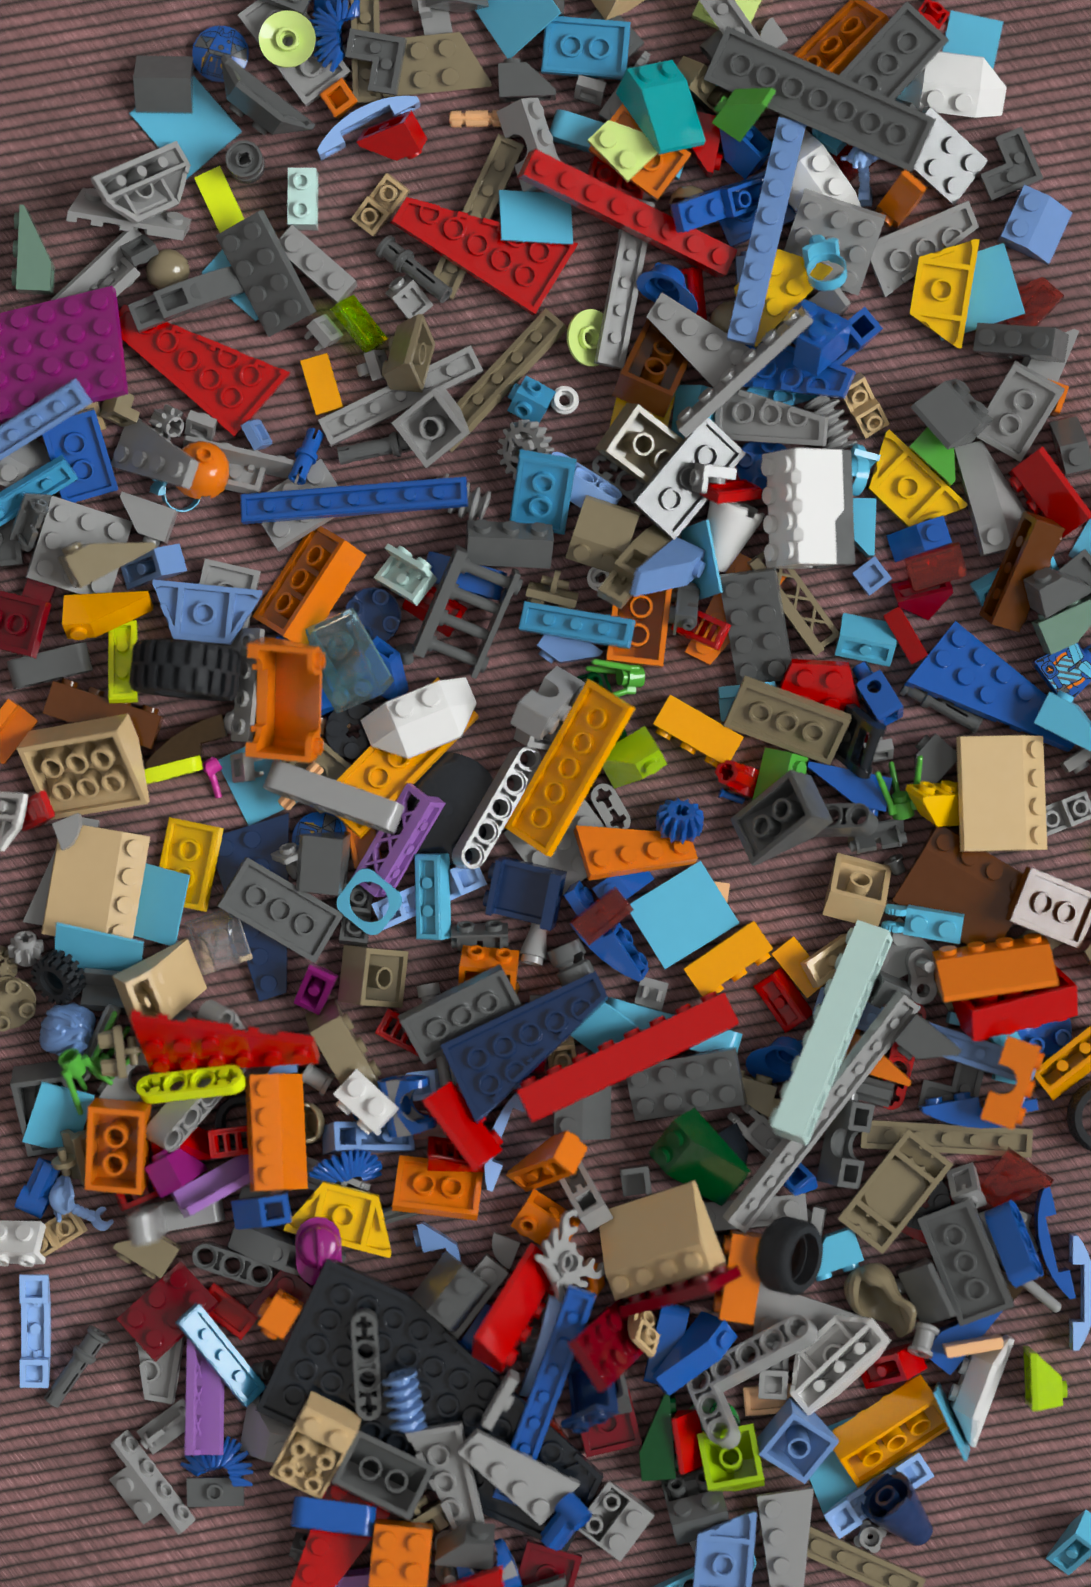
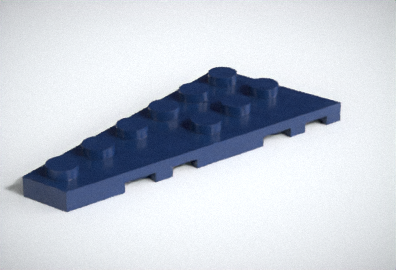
M289 813L222 835L216 867L224 892L245 856L289 882V873L286 865L272 860L271 853L279 850L281 845L289 843ZM232 915L259 1001L287 993V947Z
M596 971L440 1045L477 1124L609 999Z

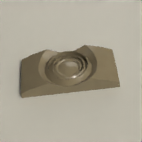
M907 1129L867 1181L856 1192L839 1215L838 1220L880 1253L884 1254L954 1164L911 1130Z

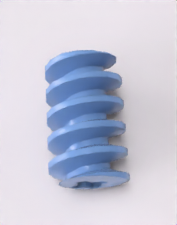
M414 1368L394 1371L389 1375V1378L382 1381V1385L391 1386V1389L384 1392V1396L393 1397V1400L386 1403V1407L395 1408V1411L388 1414V1418L397 1419V1422L390 1425L392 1430L413 1433L424 1430L427 1427V1423L423 1421L425 1419V1412L421 1410L423 1408V1401L419 1399L421 1391L417 1388L419 1380L414 1377L417 1374V1370Z

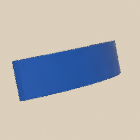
M1044 1184L1039 1188L1034 1211L1035 1237L1039 1247V1254L1056 1286L1068 1298L1074 1299L1076 1295L1070 1270L1066 1267L1057 1268L1046 1221L1047 1216L1056 1215L1051 1188L1049 1185Z

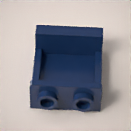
M501 856L495 863L492 862L489 868L488 879L492 881L490 890H486L483 898V906L486 907L485 915L492 916L493 914L515 918L539 924L540 929L551 931L557 925L567 871Z
M574 1355L567 1374L572 1416L561 1421V1428L572 1429L573 1433H585L589 1431L590 1427L606 1423L608 1418L619 1413L616 1383L614 1382L607 1389L599 1393Z

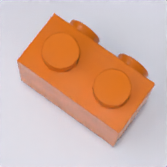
M463 945L458 985L501 964L515 991L519 950Z
M533 1189L510 1226L516 1229L520 1235L530 1238L542 1248V1242L544 1240L549 1241L551 1230L553 1228H558L559 1230L560 1218L567 1210L536 1189ZM572 1216L569 1219L570 1227H578L581 1222L577 1216Z
M280 1288L274 1299L270 1297L266 1299L257 1314L262 1317L258 1325L263 1327L261 1332L275 1340L277 1337L283 1339L304 1302Z

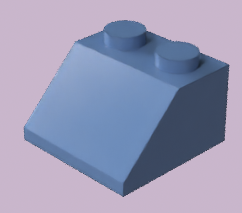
M1024 185L1017 196L997 242L1004 243L1009 248L1049 265L1072 212L1051 196Z
M789 1397L757 1437L759 1455L804 1484L839 1443V1439L815 1412L808 1416L792 1397Z

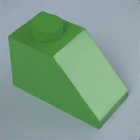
M773 88L735 89L729 98L723 95L714 108L718 114L712 123L738 142H741L765 110L776 90Z
M927 427L909 448L950 487L955 482L954 448L947 449Z
M765 747L753 800L790 770L806 774L808 758L791 752Z

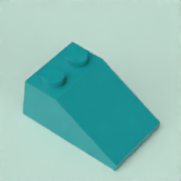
M673 60L628 68L616 94L658 154L705 144L706 140L687 80Z

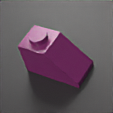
M314 963L310 964L293 1003L319 1015L335 985L338 975Z
M180 1148L170 1153L165 1149L151 1157L154 1162L145 1167L161 1198L185 1186L207 1170L204 1163Z

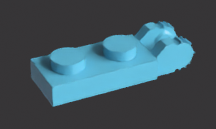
M886 904L885 913L895 916H906L905 923L887 920L882 922L881 928L893 933H903V935L960 944L965 914L909 904L908 906Z

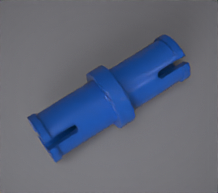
M315 428L307 429L301 447L295 452L296 460L288 475L289 480L294 483L297 474L300 473L298 485L305 484L311 466L318 459L317 451L324 438V434L318 430L315 439H312Z

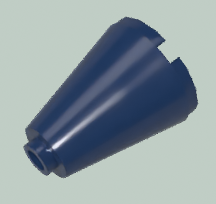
M897 1472L895 1475L884 1473L869 1484L864 1492L866 1498L864 1504L861 1502V1509L870 1521L913 1546L925 1544L930 1539L933 1527L912 1482L906 1475L901 1472Z

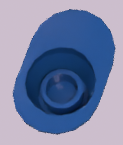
M657 262L651 271L643 272L638 276L636 281L637 288L649 300L656 302L660 294L664 293L695 314L697 313V301L687 289L684 275L678 268Z
M781 1036L776 1038L770 1046L751 1052L746 1058L748 1072L754 1078H756V1074L773 1078L772 1083L790 1080L793 1074L792 1065L797 1055H801L804 1048L802 1045L803 1040L797 1041L788 1036Z

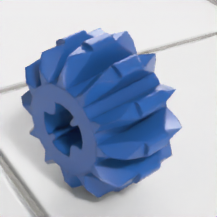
M676 797L675 801L666 799L665 803L660 805L657 810L656 830L661 832V838L669 837L671 843L675 840L681 844L685 840L693 842L695 837L700 836L703 829V811L699 809L698 804H690L689 799L685 801H680L678 797Z

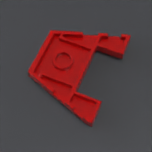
M791 659L780 683V689L843 712L846 704H856L861 709L849 662ZM868 732L866 734L864 743H867L869 737Z

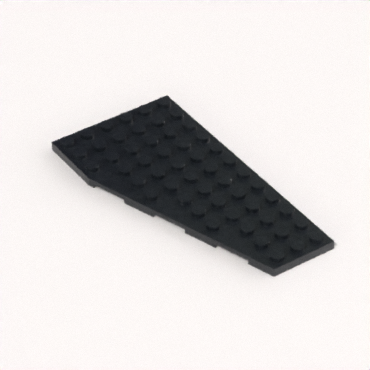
M327 1258L256 1407V1411L293 1427L310 1392L313 1391L357 1413L351 1321L357 1310L368 1308L374 1311L378 1319L382 1410L379 1417L375 1420L367 1421L362 1419L359 1431L417 1458L416 1451L412 1443L408 1441L405 1433L390 1429V1425L397 1422V1419L388 1418V1414L395 1411V1408L386 1407V1403L393 1400V1397L384 1396V1392L391 1389V1386L382 1385V1381L389 1378L392 1372L405 1368H414L417 1370V1374L414 1377L419 1380L417 1388L421 1391L419 1399L423 1401V1408L421 1410L425 1412V1419L423 1421L427 1423V1426L462 1421L466 1439L476 1429H479L508 1444L510 1447L526 1402L513 1391L511 1395L514 1396V1400L508 1411L502 1410L491 1430L483 1427L482 1415L502 1380L483 1362L472 1357V1352L421 1307L406 1291L336 1259ZM362 1316L361 1320L357 1322V1324H362V1337L367 1336L368 1324L372 1323V1321H367L366 1316ZM364 1343L358 1347V1353L362 1357L367 1358L373 1355L374 1348L370 1344ZM369 1371L363 1372L359 1376L360 1381L364 1385H372L376 1381L375 1375ZM372 1392L366 1393V1403L362 1406L367 1408V1412H372L373 1407L377 1406L371 1403ZM549 1424L536 1461L546 1466L549 1465L568 1477L571 1476L579 1480L580 1485L573 1493L588 1508L603 1479V1473ZM472 1466L483 1514L542 1540L540 1533L556 1514V1511L540 1526L519 1506L494 1498L493 1492L496 1486ZM428 1481V1483H427V1485H426L425 1488L430 1489V1490L433 1491V1489H432V1487H431V1485H430V1483H429V1481ZM577 1531L574 1532L561 1550L568 1551Z

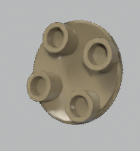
M13 976L0 977V1031H6L24 1025L34 1016L36 1011V996L33 989L24 980Z

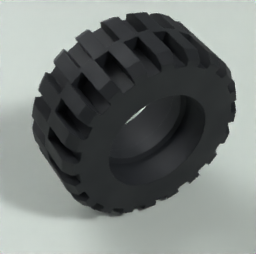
M141 639L137 640L133 645L129 684L134 691L152 695L194 700L232 701L238 695L242 657L238 650L223 646L177 640Z

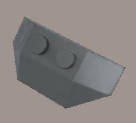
M223 55L221 63L226 98L232 103L229 108L241 118L245 114L254 120L252 126L263 135H266L267 132L275 135L314 129L315 123L228 55Z

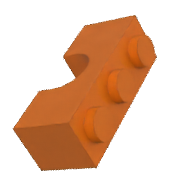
M1007 1036L999 1064L1007 1066L1015 1072L1017 1083L1015 1088L1009 1093L1002 1094L990 1090L980 1119L1013 1130L1016 1124L1022 1125L1027 1110L1022 1108L1025 1096L1031 1098L1035 1081L1030 1079L1034 1069L1040 1070L1045 1055L1040 1053L1041 1046Z

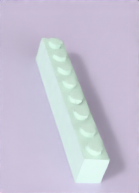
M857 920L854 928L851 927L845 941L847 944L845 951L838 955L835 962V969L837 970L833 979L830 978L826 983L824 1001L822 1005L818 1004L815 1009L813 1027L811 1030H807L804 1035L803 1051L800 1056L797 1055L792 1065L793 1074L790 1082L786 1081L782 1088V1101L779 1108L775 1107L771 1114L770 1124H772L771 1128L775 1135L805 1146L808 1145L893 939L889 930Z

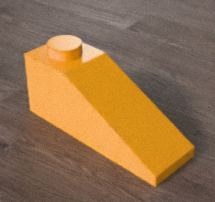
M148 591L64 595L62 626L67 639L84 640L86 638H96L153 611V603Z

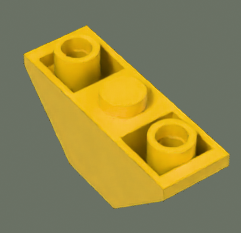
M943 780L941 783L921 781L919 784H907L906 791L921 816L937 827L960 825L958 782Z

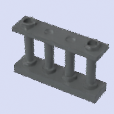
M455 545L416 636L412 651L413 654L424 658L427 651L431 652L434 650L471 665L469 670L471 677L477 679L479 672L484 673L488 665L489 657L486 655L512 595L518 594L523 580L520 579L521 574L519 570L515 568L512 569L510 576L507 577L470 562V558L467 557L468 552L466 548ZM467 572L504 587L499 602H493L459 588V584L456 583L459 574ZM456 598L493 613L488 628L485 629L448 614V610L445 609L448 600ZM445 624L482 639L476 655L437 640V636L434 635L437 626Z

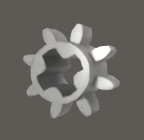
M168 404L164 405V409H155L151 420H149V423H151L156 432L168 440H171V437H180L186 425L181 419L183 412Z
M22 931L10 939L11 945H8L9 958H15L16 964L27 967L34 965L41 959V953L44 952L43 940H37V936L33 932Z

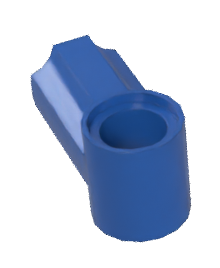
M39 1157L27 1185L23 1186L14 1207L41 1219L49 1204V1194L59 1176L60 1170L53 1169L51 1161Z
M573 1492L564 1496L557 1503L554 1509L556 1514L540 1533L542 1536L541 1541L547 1548H552L555 1551L561 1550L574 1532L581 1529L593 1515Z

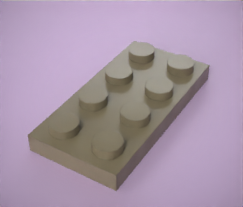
M744 676L725 718L724 727L830 765L851 721V714Z

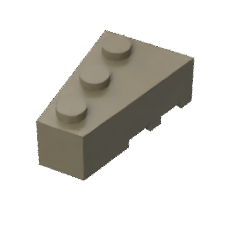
M335 998L325 1003L319 1015L311 1011L305 1014L309 1031L314 1036L316 1044L340 1085L358 1069L378 1088V1076L382 1075L375 1060H368L365 1054L368 1052L364 1041L361 1037L356 1038L352 1031L355 1027L347 1013L343 1014Z

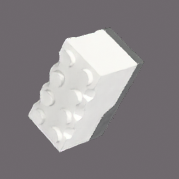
M792 448L762 454L761 471L767 477V487L762 492V499L768 505V516L763 521V528L769 534V544L764 549L766 568L827 569L854 565L851 450Z

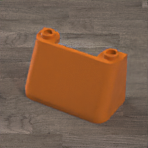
M261 637L247 643V658H255L256 660L252 664V670H257L256 724L251 726V732H255L254 740L246 742L245 757L313 762L317 759L318 755L322 754L324 748L323 738L320 737L322 670L326 663L325 653H322L321 648L318 646L277 638Z

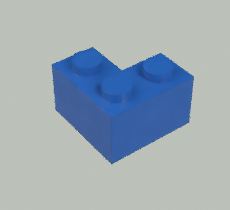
M803 299L790 311L803 307L810 314L813 322L791 342L796 345L793 365L817 376L847 350L852 322L813 302Z

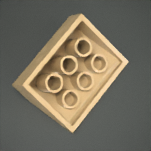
M129 714L32 730L27 733L17 747V751L36 793L45 790L55 813V817L50 820L66 818L77 813L84 815L144 805L150 801L139 738Z
M1043 736L956 737L961 852L1047 850Z
M82 825L75 844L69 849L61 850L57 839L41 934L55 936L56 923L58 922L133 939L150 836Z
M695 1181L609 1208L613 1219L599 1226L605 1275L615 1300L711 1271L725 1262Z

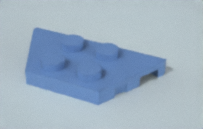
M154 579L152 582L168 622L170 632L175 640L231 645L263 594L262 590Z
M757 1511L747 1512L697 1533L693 1587H751Z

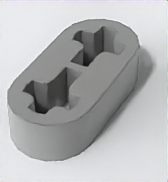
M599 784L593 788L591 800L606 827L619 828L618 826L612 827L610 824L613 817L609 811L614 809L617 815H624L626 817V820L623 821L624 827L621 829H628L631 824L630 815L614 788L608 784ZM602 788L603 791L609 790L612 795L608 798L612 805L610 808H607L603 801L599 803L596 801L599 789Z

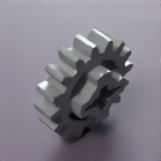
M527 419L511 422L510 428L503 430L506 437L499 439L503 449H499L497 452L498 454H503L504 457L500 461V465L506 464L508 466L505 473L513 474V480L516 479L520 449L545 454L554 451V448L548 445L552 437H545L544 434L547 428L539 427L538 421Z

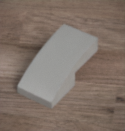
M776 1340L772 1348H777L781 1340ZM789 1357L759 1373L758 1399L787 1400Z

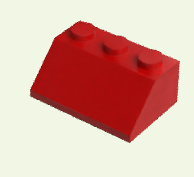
M1041 447L1008 472L1011 476L1008 479L1016 492H1023L1028 499L1025 503L1033 514H1039L1040 516L1052 519L1065 528L1062 538L1091 518V511L1044 447Z
M450 1081L423 1100V1103L474 1171L503 1151L500 1147L504 1143L495 1129L489 1132L482 1123L486 1120V1117L478 1124L476 1123L458 1084L454 1085Z

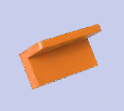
M8 699L0 709L1 764L7 763L27 733L38 723L34 716L11 699Z

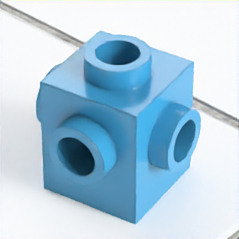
M526 375L521 385L515 383L508 396L512 402L507 411L523 420L529 419L530 421H538L540 423L556 391Z

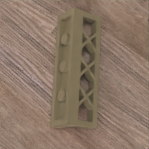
M764 551L747 562L752 570L766 569V566L761 561L765 558ZM779 569L777 575L784 615L810 652L816 656L825 650L824 647L839 637V631L794 569H787L790 574L782 573L783 569ZM781 576L791 577L797 583L795 595L783 592L780 587ZM800 589L802 590V592L805 594L806 597L799 596V590H800ZM788 598H794L793 604ZM798 599L810 601L813 606L811 618L801 617L796 610ZM816 611L820 615L822 620L815 619ZM805 621H810V627H808ZM814 622L826 624L832 634L819 642L813 633Z

